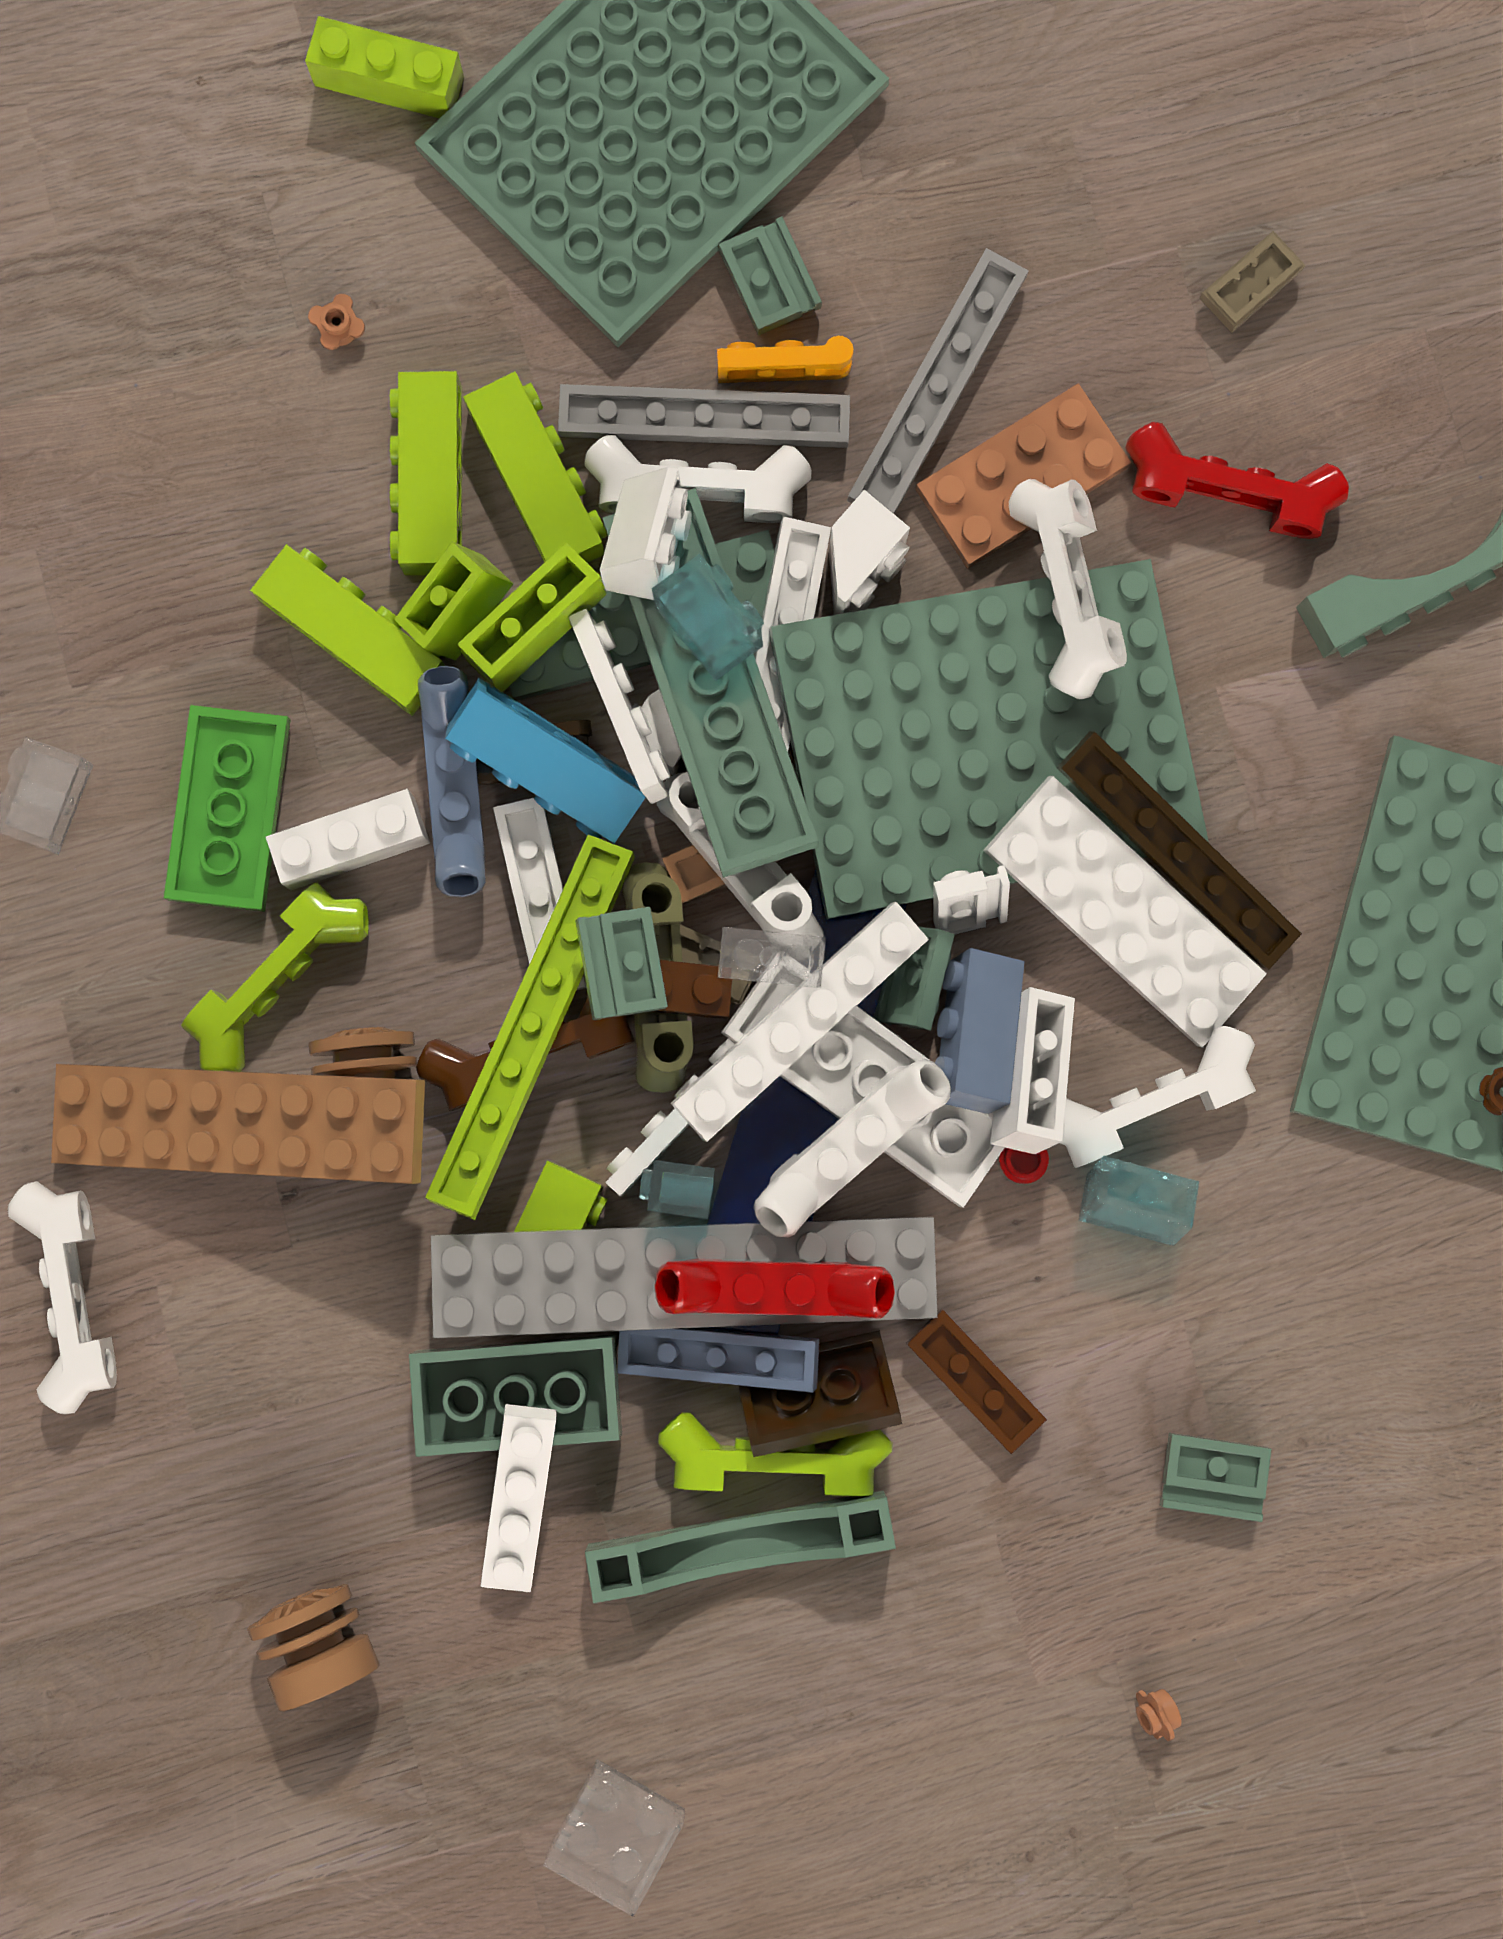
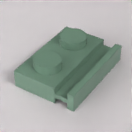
M782 216L777 218L776 222L765 227L763 225L719 243V253L758 336L796 320L808 311L821 309L822 301Z
M650 907L605 913L592 917H579L575 920L592 1020L660 1010L668 1007Z
M919 927L929 940L882 982L873 1018L878 1022L888 1025L895 1024L902 1027L931 1031L934 1016L939 1007V996L945 971L951 959V947L955 934L942 929Z
M1169 1433L1162 1481L1164 1484L1159 1505L1170 1509L1262 1522L1263 1500L1266 1498L1272 1449L1264 1446Z

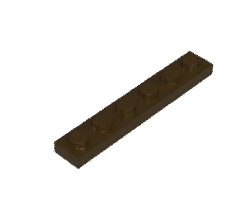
M1089 731L1056 767L1263 969L1270 970L1302 935L1292 923L1095 731Z

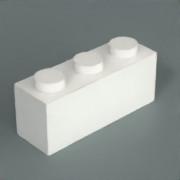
M408 789L266 836L280 882L291 891L430 844L416 799Z
M1032 987L1021 992L1011 1101L1009 1105L993 1112L990 1144L1037 1154L1063 1141L1075 998Z

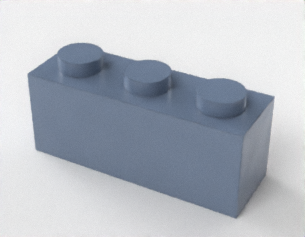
M969 948L950 960L942 983L943 989L947 990L945 1009L941 1012L937 1024V1034L941 1037L940 1055L935 1061V1064L947 1076L951 1086L950 1099L946 1105L990 1114L1010 1104L1025 961L974 948Z

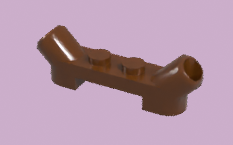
M587 997L577 1019L567 1023L563 1020L548 1055L581 1042L587 1058L590 1060L635 1042L626 1020L628 1015L592 1020L589 997ZM437 1038L427 1042L417 1062L416 1071L419 1079L442 1089L449 1111H454L466 1107L490 1052L476 1056ZM495 1040L488 1043L490 1051L494 1045Z

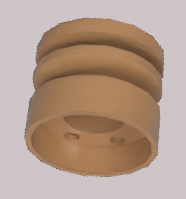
M385 1027L359 1028L339 1031L327 1038L309 1042L310 1056H333V1063L312 1067L311 1075L396 1079L395 1072L417 1065V1057H394L393 1050L415 1045L414 1032L395 1031Z
M348 1584L325 1589L316 1588L276 1605L264 1617L247 1628L251 1641L275 1634L276 1640L256 1652L259 1660H269L283 1656L286 1662L285 1665L274 1671L267 1678L279 1711L294 1709L332 1694L367 1676L379 1667L380 1664L368 1634H356L344 1638L341 1629L351 1624L360 1615L358 1609L350 1608L335 1614L332 1608L352 1597Z

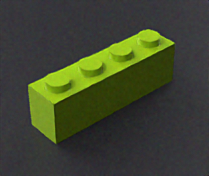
M457 371L398 372V388L390 389L391 417L398 418V436L390 437L391 464L398 465V483L390 484L391 512L398 513V531L390 532V554L392 561L398 560L404 575H428L452 541L463 546L462 385Z
M516 371L463 396L467 410L544 563L566 542L587 563L603 556L604 548L601 539L608 536L606 529L596 510L587 513L580 499V496L586 494V490L575 468L572 467L565 470L558 456L565 449L554 426L550 425L544 428L537 414L538 411L543 409V406L532 383L530 382L523 386Z
M286 544L250 591L259 602L409 715L413 716L420 707L418 679L429 669L445 666L442 660L439 659L441 655L425 650L416 640L400 630L402 627L394 620L396 615L381 605L375 611L362 600L366 594L350 580L342 577L339 582H336L323 571L327 568V565L314 553L303 548L299 554Z

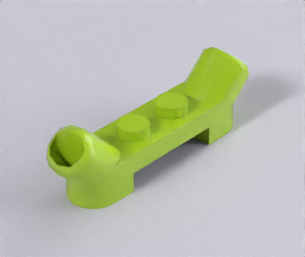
M318 883L312 884L280 915L294 930L229 999L219 992L210 990L183 1020L181 1027L199 1042L200 1068L202 1070L241 1072L245 1067L244 1025L254 1014L261 1017L272 1008L279 999L276 991L288 978L295 981L310 967L313 959L309 955L320 944L362 942L368 936V910L366 904L360 898L334 899Z
M681 1412L658 1434L659 1446L675 1462L673 1487L697 1491H723L724 1471L823 1474L824 1495L869 1496L874 1494V1469L892 1453L893 1447L892 1441L879 1429L843 1437L830 1449H815V1444L753 1457L749 1437L735 1438V1446L720 1445L691 1413Z

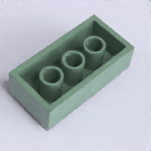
M615 1334L416 1350L409 1354L416 1457L499 1450L505 1404L557 1410L552 1446L617 1441L622 1436Z

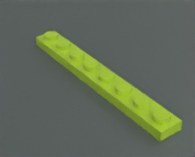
M589 834L587 835L425 1196L428 1201L475 1220L583 977L584 968L575 920L579 917H592L611 913L635 859L633 851Z

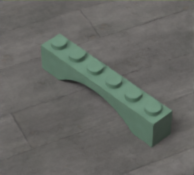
M1503 509L1498 521L1484 542L1473 553L1454 565L1428 575L1406 579H1372L1349 574L1307 596L1296 608L1323 658L1337 651L1344 658L1368 645L1369 643L1365 637L1379 629L1382 630L1384 636L1389 635L1411 622L1408 616L1410 613L1424 607L1427 614L1434 612L1454 600L1451 592L1465 585L1472 592L1497 578L1493 571L1503 566Z
M877 1491L869 1496L844 1497L589 1543L585 1550L593 1603L643 1595L682 1583L742 1570L801 1561L847 1558L896 1549L887 1497L884 1491Z

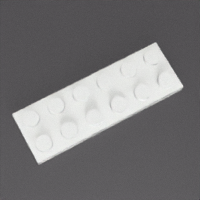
M1048 776L983 850L998 865H1005L1006 872L1198 1047H1204L1209 1041L1213 1029L1224 1024L1267 974L1054 776Z
M778 952L721 1033L734 1043H737L813 973L785 952ZM855 1006L780 1076L840 1120L872 1092L871 1087L888 1072L899 1066H909L918 1060L929 1059L862 1009ZM945 1104L927 1114L884 1152L951 1202L964 1208L1005 1147L990 1144L993 1112L985 1114Z

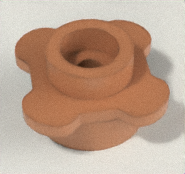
M346 294L336 295L333 302L323 307H312L308 314L310 323L317 326L321 333L320 342L322 346L328 350H335L339 346L351 343L355 338L361 337L365 331L363 320L355 316L352 310L353 301ZM335 318L341 319V323L338 326L333 325L332 321Z
M1164 1689L1150 1692L1148 1695L1143 1690L1138 1691L1136 1699L1139 1706L1136 1707V1714L1142 1728L1147 1734L1153 1735L1156 1739L1164 1737L1167 1741L1173 1740L1175 1737L1173 1730L1179 1728L1182 1722L1180 1712L1172 1697Z

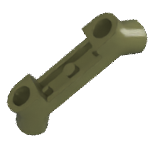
M645 862L631 866L622 886L626 910L650 907L659 960L683 962L680 935L683 911L678 885L669 877L665 867L658 863ZM652 1011L634 1014L637 1045L635 1077L637 1083L651 1092L664 1093L680 1088L685 1081L686 1066L693 1053L691 1021H687V1015Z

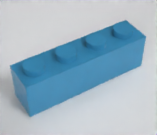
M478 678L447 726L445 739L452 742L450 748L457 755L469 762H475L478 758L494 768L492 774L505 785L514 789L521 785L534 793V800L547 811L556 815L563 811L576 819V826L586 835L589 834L599 839L603 836L615 844L646 798L640 791L633 774L481 678Z

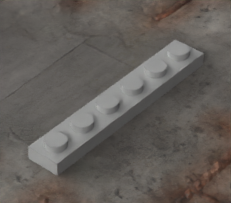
M987 248L985 249L847 498L848 502L853 503L865 490L895 515L1027 278L1029 270Z
M560 384L559 437L601 439L607 435H615L621 440L848 448L850 395Z

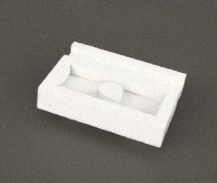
M1005 865L997 867V874L984 877L983 871L974 873L955 871L945 875L941 881L933 882V921L935 928L959 934L986 927L987 919L998 917L1000 923L1007 922L1010 882Z

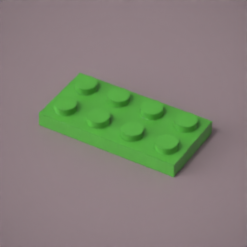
M190 705L164 899L265 912L272 864V855L266 836L276 833L291 722L288 716Z

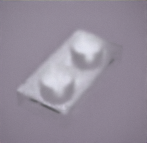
M723 927L718 977L821 988L826 937Z

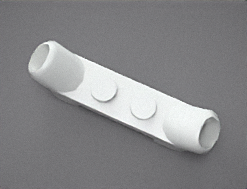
M607 435L599 439L590 447L585 456V467L601 484L599 508L610 513L616 512L625 479L665 467H673L679 470L682 489L690 490L696 488L700 500L744 503V522L781 523L783 517L792 518L793 495L811 480L812 474L811 467L805 457L795 447L783 445L755 471L737 470L736 465L726 462H713L708 464V468L689 467L687 462L676 459L662 460L660 465L641 464L615 435Z
M1028 479L1017 485L1009 499V511L1012 518L1040 533L1044 553L1041 555V563L1045 574L1051 580L1055 599L1052 601V609L1057 622L1062 626L1066 642L1049 674L1050 683L1077 699H1086L1092 696L1103 673L1123 667L1127 660L1120 623L1098 615L1080 537L1097 531L1092 508L1084 489L1076 480H1069L1051 488L1035 479Z
M677 773L669 777L664 782L669 796L657 801L660 812L676 823L767 934L777 953L783 951L795 961L812 954L819 947L823 939V931L812 913L811 899L806 890L791 873L787 876L775 861L723 878L688 773Z
M1227 1026L1215 1028L1197 1072L1185 1076L1181 1068L1155 1079L1158 1089L1140 1096L1137 1088L1109 1099L1113 1108L1104 1112H1099L1066 1098L1063 1141L1060 1144L1067 1147L1074 1167L1086 1165L1124 1149L1116 1131L1117 1129L1196 1095H1200L1205 1109L1208 1111L1222 1107L1255 1092L1256 1089L1246 1070L1255 1047L1254 1041L1250 1035Z
M922 1059L909 1066H899L888 1072L871 1087L872 1092L802 1153L798 1156L795 1153L774 1172L768 1187L755 1200L753 1207L761 1225L777 1237L789 1238L795 1235L817 1209L927 1114L947 1103L950 1099L951 1086L943 1070L933 1061Z
M36 1181L23 1185L17 1191L8 1205V1217L42 1240L44 1258L40 1259L39 1273L43 1286L50 1288L52 1308H49L47 1311V1321L52 1337H58L60 1356L38 1386V1398L46 1406L60 1414H71L77 1411L89 1392L115 1387L117 1380L116 1361L112 1337L92 1340L76 1247L77 1242L95 1239L87 1197L81 1190L56 1195Z

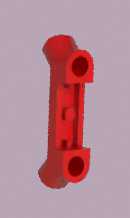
M1154 421L1138 429L1127 439L1125 447L1126 452L1138 469L1132 489L1133 494L1149 502L1176 508L1184 495V491L1272 512L1269 531L1303 539L1321 537L1326 513L1345 503L1348 498L1349 484L1342 471L1335 465L1326 463L1296 482H1290L1275 478V473L1263 468L1252 467L1245 471L1228 467L1227 461L1214 456H1202L1200 459L1183 456L1164 424Z
M721 1259L668 1261L660 1266L656 1273L654 1284L655 1299L658 1306L666 1313L815 1315L877 1319L883 1318L890 1311L895 1295L893 1278L886 1268L856 1265L847 1262L807 1263L724 1261Z

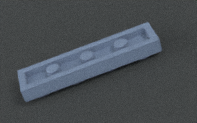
M701 1327L619 1331L617 1373L814 1392L817 1389L819 1338Z

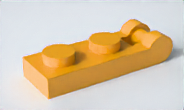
M839 335L830 338L825 345L804 346L803 342L796 340L781 341L776 343L775 347H756L751 342H734L727 345V348L717 349L718 383L842 379L851 371L853 344L848 338Z

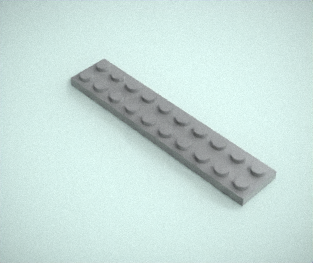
M934 1217L805 1221L795 1235L789 1238L772 1235L761 1223L431 1235L433 1338L938 1318ZM721 1259L724 1261L807 1263L847 1262L856 1265L886 1268L893 1278L895 1295L890 1311L883 1318L877 1319L815 1315L666 1313L658 1306L655 1299L654 1284L656 1273L660 1266L668 1261Z

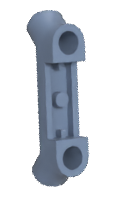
M440 666L425 671L418 679L435 858V881L437 888L443 894L450 897H467L480 892L486 883V855L476 761L469 762L457 755L450 748L452 742L445 739L447 726L467 697L469 687L467 675L462 670L455 667Z

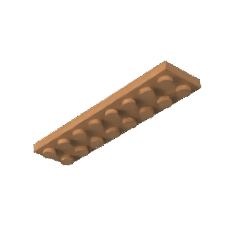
M56 1064L51 1163L417 1184L421 1183L425 1080Z

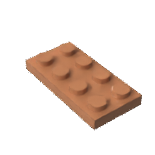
M1078 383L916 484L915 490L968 569L1032 529L1010 516L1009 499L1016 486L1028 479H1035L1054 488L1069 480H1076L1082 486L1085 493L1088 494L1128 469L1131 461Z

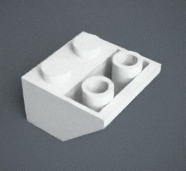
M665 467L624 480L600 567L606 591L663 602L667 585H675L680 564V558L675 556L678 541L687 540L692 517L691 511H686L688 491L681 487L678 468Z
M865 490L836 521L831 530L829 564L834 615L866 610L875 598L872 593L876 589L877 583L881 578L886 582L894 578L905 564L906 559L904 556L910 548L906 545L910 527Z

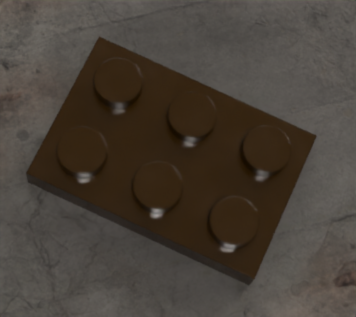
M880 1330L820 1343L817 1389L814 1392L738 1385L753 1457L902 1424L901 1413Z

